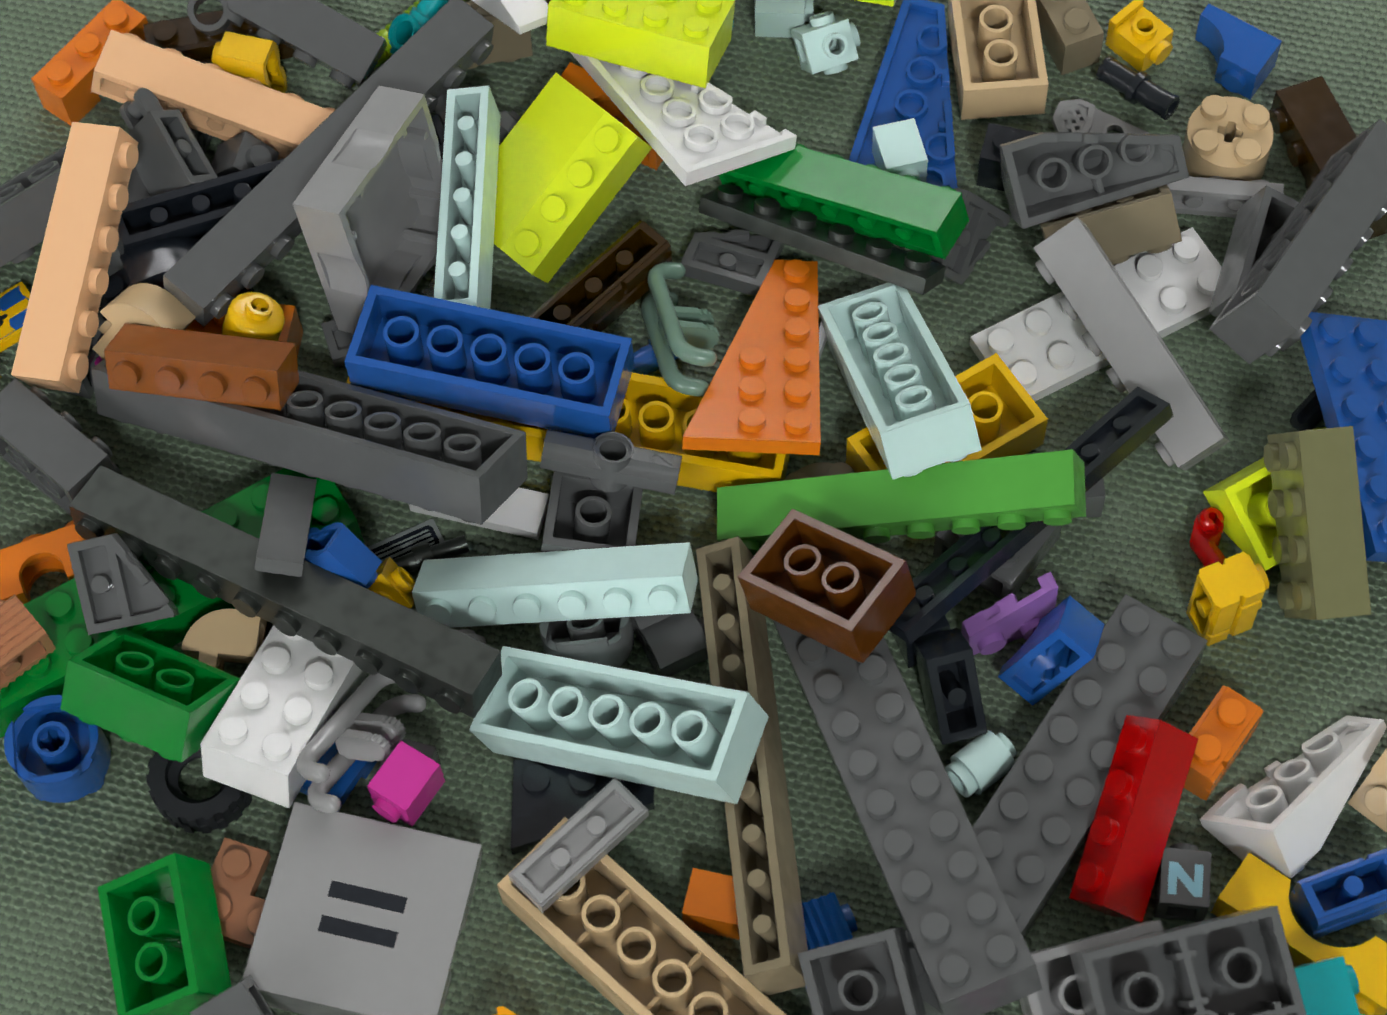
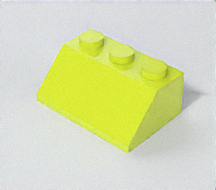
M1263 457L1206 489L1203 493L1210 506L1222 512L1224 516L1223 532L1242 551L1250 555L1254 564L1259 563L1266 571L1277 565L1272 550L1273 539L1277 536L1276 520L1271 516L1268 507V494L1270 490H1273L1271 472L1267 471Z

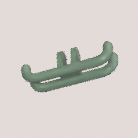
M663 262L653 266L648 272V286L651 294H648L642 300L641 314L661 376L666 384L682 394L702 397L706 393L709 384L703 379L690 378L680 373L674 355L692 365L711 367L716 363L717 355L710 348L718 345L717 342L720 341V335L717 328L713 327L714 319L711 312H708L707 309L703 310L702 308L699 310L696 307L677 306L678 296L668 290L665 280L681 279L685 275V267L679 262Z

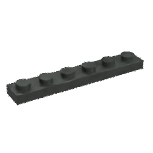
M720 185L700 198L699 213L913 292L924 295L944 280L946 266L931 261V257L927 254L906 252L893 247L890 241L882 238L870 239L855 233V230L849 226L842 224L832 225L818 220L817 216L811 212L793 211L780 206V203L775 199L757 198L743 193V189L736 185Z

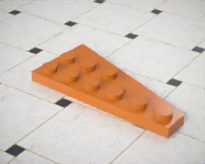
M774 260L683 435L682 449L799 455L820 454L818 261Z

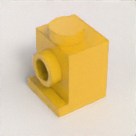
M1133 0L1109 20L1105 42L1107 47L1138 72L1146 71L1154 63L1156 65L1161 64L1169 56L1173 48L1171 42L1174 30L1143 6V0Z

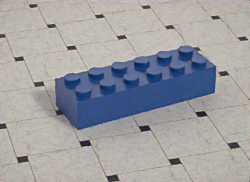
M370 285L344 361L351 385L408 400L595 439L602 433L615 432L634 367L632 338Z

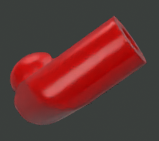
M1215 507L1205 508L1196 516L1189 540L1190 548L1204 567L1216 562H1220L1223 565L1224 559H1226L1219 549L1224 528V516Z

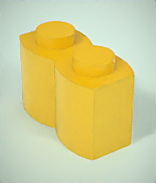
M225 31L221 42H216L213 48L212 64L221 67L225 72L242 78L256 79L266 87L286 93L287 78L284 68L280 66V53L276 42Z

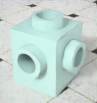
M833 11L815 14L809 18V24L791 30L801 69L806 72L815 74L823 71L825 75L835 74L846 70L848 62L859 59L856 47L860 46V38L853 22L849 23V20L837 14L834 15Z

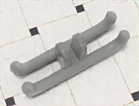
M379 673L369 675L302 749L297 758L298 773L304 779L312 781L307 791L309 804L315 810L326 814H333L339 811L341 807L340 799L335 795L327 793L356 760L382 762L392 751L389 743L392 745L394 743L398 744L407 733L405 731L406 728L403 726L404 724L397 720L395 716L407 712L419 713L425 710L427 703L424 696L419 694L396 696L383 702L372 714L361 713L382 688L395 683L394 680ZM335 742L338 753L327 765L317 763Z

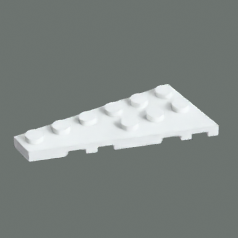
M570 52L685 186L794 150L796 147L797 135L787 129L781 132L776 131L766 125L767 117L755 110L748 114L732 104V96L710 83L707 84L706 88Z

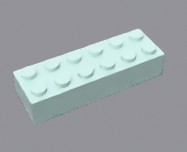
M888 282L818 306L829 349L892 480L903 476H914L924 469L945 462H956L964 459L969 454L982 450L971 404L907 289Z
M502 647V676L473 719L469 729L493 753L738 804L769 717L748 692L517 648Z

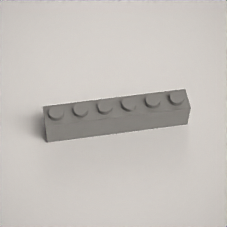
M1077 217L1036 245L1034 249L1040 257V260L1035 263L1037 269L1049 285L1056 281L1064 293L1058 299L1060 304L1073 321L1079 317L1088 331L1082 336L1095 356L1098 357L1103 353L1112 366L1106 373L1120 393L1127 390L1130 394L1135 388L1140 387L1170 403L1174 417L1155 432L1160 441L1154 446L1164 462L1169 467L1176 464L1178 468L1186 471L1229 443V438L1088 226Z

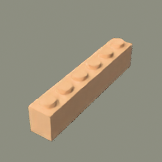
M114 30L110 31L95 66L91 92L123 104L127 101L132 102L134 100V93L139 88H146L157 97L163 110L179 109L189 128L225 141L247 131L279 152L277 160L286 158L336 110L309 103L293 93H282L271 89L256 79L242 78L225 72L215 64L201 63L187 58L177 50L171 48L163 49L149 44L134 34H122Z
M72 122L11 372L12 376L31 387L34 385L37 388L79 393L82 380L88 373V353L92 337L98 331V311L102 295L105 294L108 288V269L111 256L118 246L120 218L122 211L125 210L128 204L129 180L132 169L137 165L139 156L137 148L139 142L121 127Z

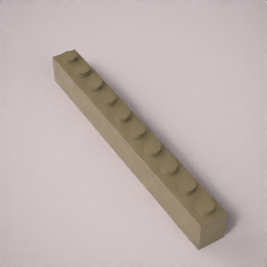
M737 536L696 549L711 685L748 692L769 716L738 804L724 802L744 977L765 996L806 986L797 953L807 951L808 948L766 617L750 608L739 582L738 575L754 555Z

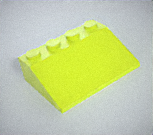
M555 72L499 146L494 244L531 275L549 283L652 147Z

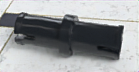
M1108 56L1101 63L1097 71V80L1103 81L1123 93L1125 100L1129 103H1139L1161 116L1164 120H1168L1179 105L1180 97L1178 95L1172 94L1152 82L1151 76L1146 72L1141 71L1137 73L1115 60L1113 56Z

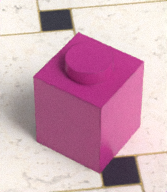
M400 741L367 787L374 803L372 807L379 815L392 823H396L400 819L413 827L442 787L445 779L439 763L405 742Z

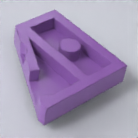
M1051 572L1037 578L1040 589L1026 598L1018 601L1016 595L1011 593L997 601L990 608L980 611L962 622L961 633L971 646L973 655L978 653L990 655L1001 650L1006 643L1020 638L1028 640L1038 626L1040 619L1056 606L1058 585Z

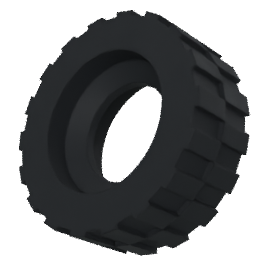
M201 749L182 763L176 760L165 759L156 752L153 758L149 760V774H146V782L151 789L149 793L158 810L174 827H181L185 832L189 833L197 831L203 834L212 833V830L219 828L222 830L228 827V824L233 820L237 821L243 815V810L249 807L252 802V794L225 784L210 798L204 800L188 798L179 788V776L182 769L189 762L202 758Z

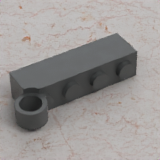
M189 0L187 6L188 18L199 32L206 35H218L224 32L230 23L241 27L243 22L258 29L255 34L256 37L275 41L277 46L281 42L295 50L292 57L308 67L314 69L318 63L331 70L329 78L348 89H351L353 84L360 87L371 76L388 46L385 38L317 0H215L222 4L223 14L221 19L212 25L202 24L197 19L198 7L207 0Z

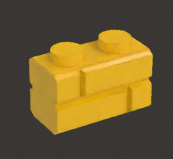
M1244 551L1224 559L1223 565L1220 562H1216L1199 569L1186 614L1197 634L1208 640L1207 646L1227 639L1228 633L1235 636L1252 628L1257 612L1262 608L1261 599H1263L1265 590L1269 589V580L1265 570L1259 563L1254 564L1250 555H1247Z

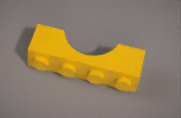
M1248 853L1217 898L1211 913L1219 917L1259 906L1277 905L1293 966L1331 957L1344 956L1346 965L1350 964L1353 967L1358 979L1359 993L1355 994L1360 1014L1386 1015L1387 943L1375 936L1363 944L1343 948L1325 945L1313 939L1302 930L1292 914L1289 903L1291 880L1251 853Z

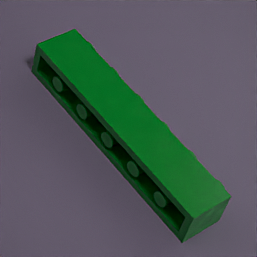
M796 143L794 150L719 175L722 185H736L743 189V193L757 198L775 199L782 207L793 211L811 212L817 216L818 220L832 225H846L853 228L855 233L871 238H882L894 245L944 260L969 222L962 193L949 186H936L919 181L910 175L902 176L884 171L872 164L863 165L846 160L837 154L828 155L814 151Z

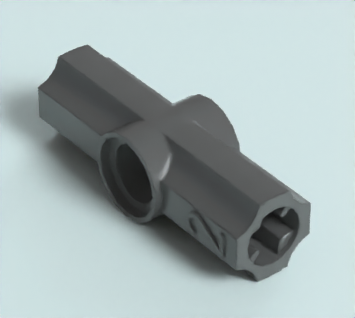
M548 429L544 440L540 468L588 477L592 485L605 492H616L626 486H632L674 495L682 456L635 447L626 435L618 432L602 433L595 439Z

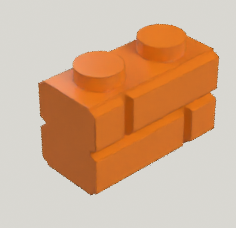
M1224 685L1221 687L1189 733L1199 740L1184 785L1186 790L1200 799L1208 800L1242 751L1244 744H1247L1256 731L1264 712L1260 706Z

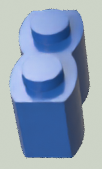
M332 523L320 530L316 527L309 528L305 553L306 561L366 589L375 582L378 576L376 570L382 561L343 523Z

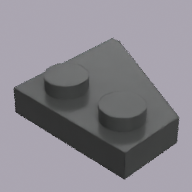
M745 229L731 230L728 233H694L680 263L685 267L684 276L756 296L774 260L779 259L785 244L761 235L749 236V231Z
M117 533L67 544L88 635L179 615L177 606Z

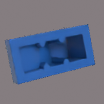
M1208 4L1200 14L1195 40L1203 44L1212 53L1218 66L1214 81L1221 84L1226 90L1238 93L1250 100L1275 67L1282 42L1211 4Z
M1068 596L1040 619L1038 626L1024 645L1002 665L998 677L1033 706L1094 658L1105 624L1074 598Z

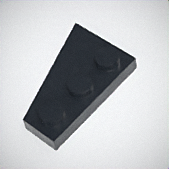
M514 760L511 823L512 855L527 851L529 846L538 844L564 817L569 820L614 778L530 760ZM617 779L648 811L654 809L655 787Z

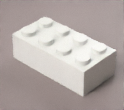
M273 625L201 742L203 776L290 808L306 781L297 771V758L299 754L359 687L368 673L358 668L353 661L339 654L328 655L319 650L313 642L298 635H285Z

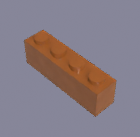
M125 323L104 349L109 389L281 410L299 383L296 343Z

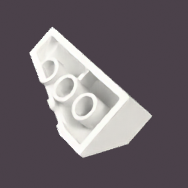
M1346 715L1304 742L1301 748L1303 753L1298 757L1282 764L1278 761L1271 763L1264 768L1267 776L1248 789L1244 784L1240 783L1229 790L1200 818L1202 826L1242 861H1244L1248 853H1251L1284 876L1293 878L1304 869L1305 865L1323 846L1387 728L1383 719Z

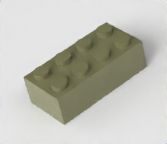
M1353 426L1267 435L1268 444L1264 447L1263 457L1267 471L1271 472L1273 489L1268 494V507L1271 516L1276 520L1277 536L1273 539L1272 550L1276 563L1280 564L1281 582L1277 586V600L1280 608L1284 610L1285 618L1323 620L1371 615Z

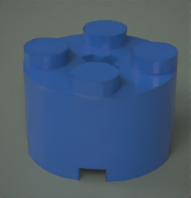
M50 695L31 701L22 708L24 712L14 723L11 721L4 738V751L7 761L24 786L36 799L52 803L72 802L89 793L97 792L105 782V775L111 759L109 741L101 727L86 724L79 720L77 716L61 710L62 695Z

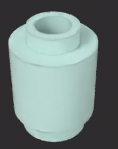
M987 730L986 734L979 735L951 756V763L945 767V770L952 785L964 797L968 798L974 793L980 795L1008 774L1014 765L1015 760L1013 757L1017 754L1016 749L1003 733L994 734Z

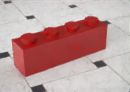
M1126 715L1069 899L1110 916L1142 923L1199 740L1198 738L1159 719Z

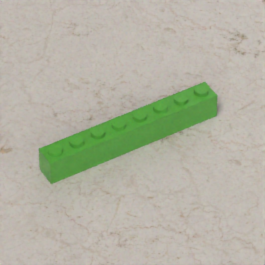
M1071 449L942 463L924 469L917 475L903 476L892 480L888 470L885 469L717 487V541L721 542L738 536L751 553L755 555L791 509H795L858 539H863L867 543H885L890 541V536L904 534L913 539H927L934 537L935 531L952 530L955 534L969 535L980 532V527L995 525L1002 530H1019L1026 527V522L1043 521L1044 524L1051 526L1067 525L1072 522V518L1086 517L1084 462Z

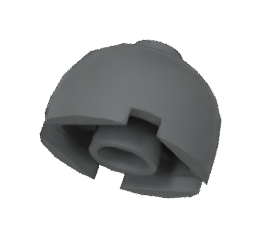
M631 617L541 622L539 626L544 651L548 655L621 668L627 662L634 646V631Z

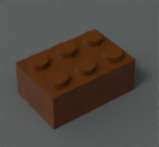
M791 509L738 575L739 582L752 610L861 663L865 662L917 594L906 560L795 509Z

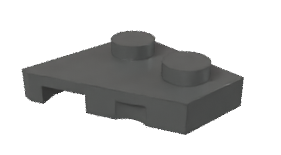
M955 188L957 192L962 193L969 222L945 260L929 256L931 261L946 266L944 275L946 281L962 285L973 271L975 263L982 259L991 247L986 239L996 226L1005 228L1010 222L1011 216L972 192Z

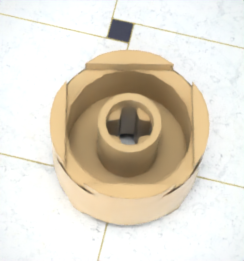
M1210 95L1203 99L1202 104L1194 110L1189 118L1182 147L1189 175L1191 177L1203 178L1220 176L1229 180L1242 181L1261 179L1273 142V127L1269 119L1270 113L1268 109L1263 105L1254 104L1238 97Z

